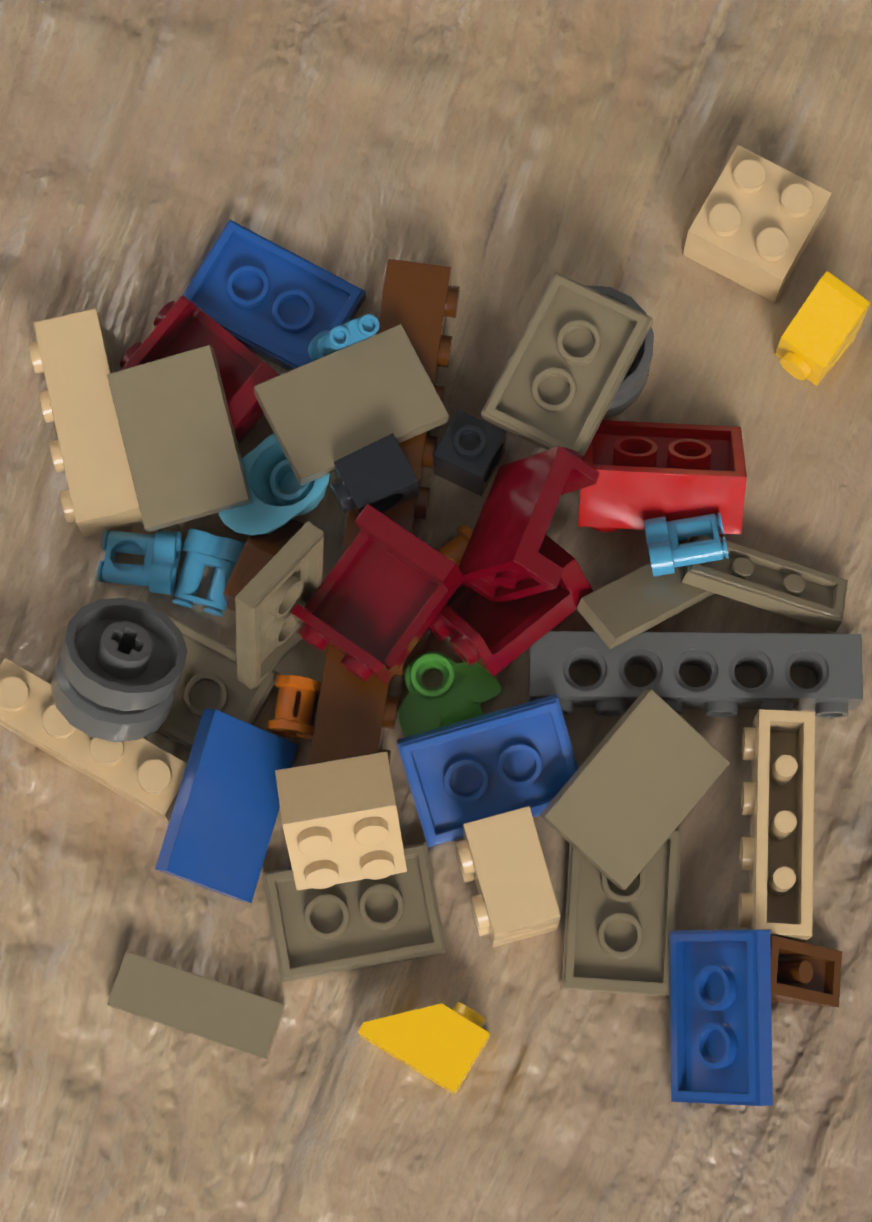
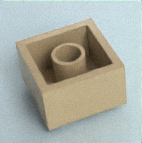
M737 145L688 230L683 255L775 303L821 223L832 193Z
M387 752L275 770L282 826L297 891L310 888L325 889L335 884L363 879H383L392 874L407 872Z
M530 806L463 824V840L455 842L457 848L456 856L464 883L474 880L478 895L471 897L472 904L470 905L479 937L489 934L492 946L496 947L557 930L561 915Z

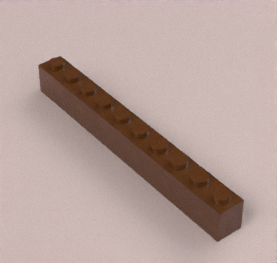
M388 259L378 318L380 326L376 334L397 325H402L444 404L445 386L436 384L439 367L449 368L453 336L444 335L446 317L456 318L460 287L451 285V267ZM429 431L399 443L418 479L419 496L382 513L413 535L416 519L426 520L430 488L421 487L424 467L434 468L433 455L437 449L438 437L429 436ZM353 509L348 511L341 557L360 532V529L354 522L357 517ZM327 645L309 765L387 752L390 765L391 750L382 749L385 728L395 729L399 697L390 696L392 678L387 685L371 675L367 682L362 681L339 663L344 655L330 645ZM405 660L394 675L403 676Z

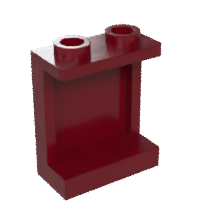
M182 295L176 302L170 301L159 311L153 322L155 328L144 342H137L126 351L120 361L121 370L210 345L215 352L239 445L264 415L254 395V386L280 376V374L197 305Z
M561 446L499 467L458 567L464 576L462 583L496 605L556 589L564 569L540 554V547L561 495L595 485L600 473L586 464L581 454Z
M367 504L354 521L360 529L359 534L303 608L295 603L289 613L300 624L296 633L306 642L321 652L324 651L327 645H330L344 655L339 663L356 677L367 682L371 675L387 685L462 583L464 576L455 562Z
M545 535L539 553L564 569L556 589L496 605L463 584L453 593L429 628L441 641L449 636L452 648L468 666L477 662L494 677L574 612L581 598L592 593L593 590L576 559Z

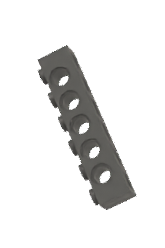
M549 631L529 647V702L557 694L563 715L572 714L573 707H593L597 715L622 716L645 689H652L679 715L683 714V708L705 709V715L711 717L738 715V709L787 711L803 709L815 710V716L820 718H842L848 716V710H855L863 700L861 634L642 632L609 649L596 632ZM578 664H588L598 672L599 680L591 686H579L571 680L569 671ZM631 665H643L652 672L654 681L645 687L633 686L626 680L624 670ZM687 665L699 666L706 672L708 683L698 688L690 687L681 680L679 670ZM743 665L756 668L762 676V685L756 688L742 686L736 680L734 670ZM796 666H805L811 669L817 678V686L809 689L798 687L790 677V669Z

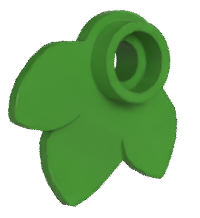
M427 651L417 655L407 667L405 681L409 694L399 709V723L403 735L408 737L483 715L480 704L494 699L502 692L499 682L495 676L493 677L477 662L471 666H468L465 662L455 663L448 655L438 651ZM429 671H436L442 675L443 682L437 688H428L422 682L423 676Z

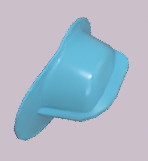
M273 433L242 458L252 503L218 512L223 523L236 533L249 536L269 534L287 524L294 517L305 515L316 508L325 496L331 473L300 486Z

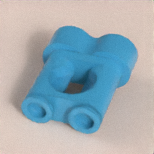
M367 314L336 326L330 331L320 332L310 341L308 346L311 360L315 361L375 335L380 326L378 319L373 315Z
M717 513L718 516L709 514L666 522L665 516L643 520L653 577L673 574L676 567L723 560V557L729 559L726 538L722 537V540H720L719 532L721 535L724 534L721 514ZM704 535L710 538L709 540L678 544V542L694 536Z
M188 529L182 549L187 554L174 594L176 600L173 599L172 603L193 609L192 604L206 607L203 611L208 614L224 617L222 612L226 611L227 603L223 592L245 543L226 537H219L197 529ZM205 566L215 568L207 598L203 599L196 597Z
M105 530L102 547L106 554L105 560L100 561L98 565V582L149 587L151 593L171 595L174 593L177 584V568L182 552V534L180 531L157 530L155 535ZM116 554L145 555L144 565L116 563Z

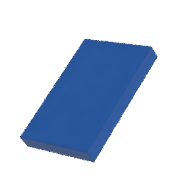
M229 219L183 295L248 349L291 371L313 362L308 353V346L317 334L322 331H330L336 326L353 320L366 298V291Z
M557 694L397 739V746L428 847L463 838V824L528 806H530L533 817L539 816L578 770Z
M204 709L155 870L232 899L252 903L280 808L275 770L292 768L298 745L216 709Z
M770 930L670 931L671 1102L748 1106L773 1105Z

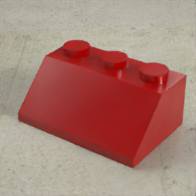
M602 420L583 456L584 462L598 471L600 475L595 485L578 490L579 527H591L601 532H611L618 528L645 530L643 520L665 516L666 522L709 514L718 516L717 513H720L724 534L721 535L719 532V536L721 537L725 534L741 535L747 482L741 427Z

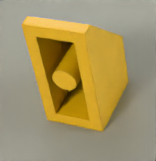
M826 271L781 336L775 353L780 358L781 366L794 378L802 381L808 379L817 386L855 340L871 302L829 271Z
M457 1002L453 1010L440 1003L363 1022L358 1030L361 1038L453 1095H456L488 1042L491 1033L482 1028L486 1019L460 1002Z

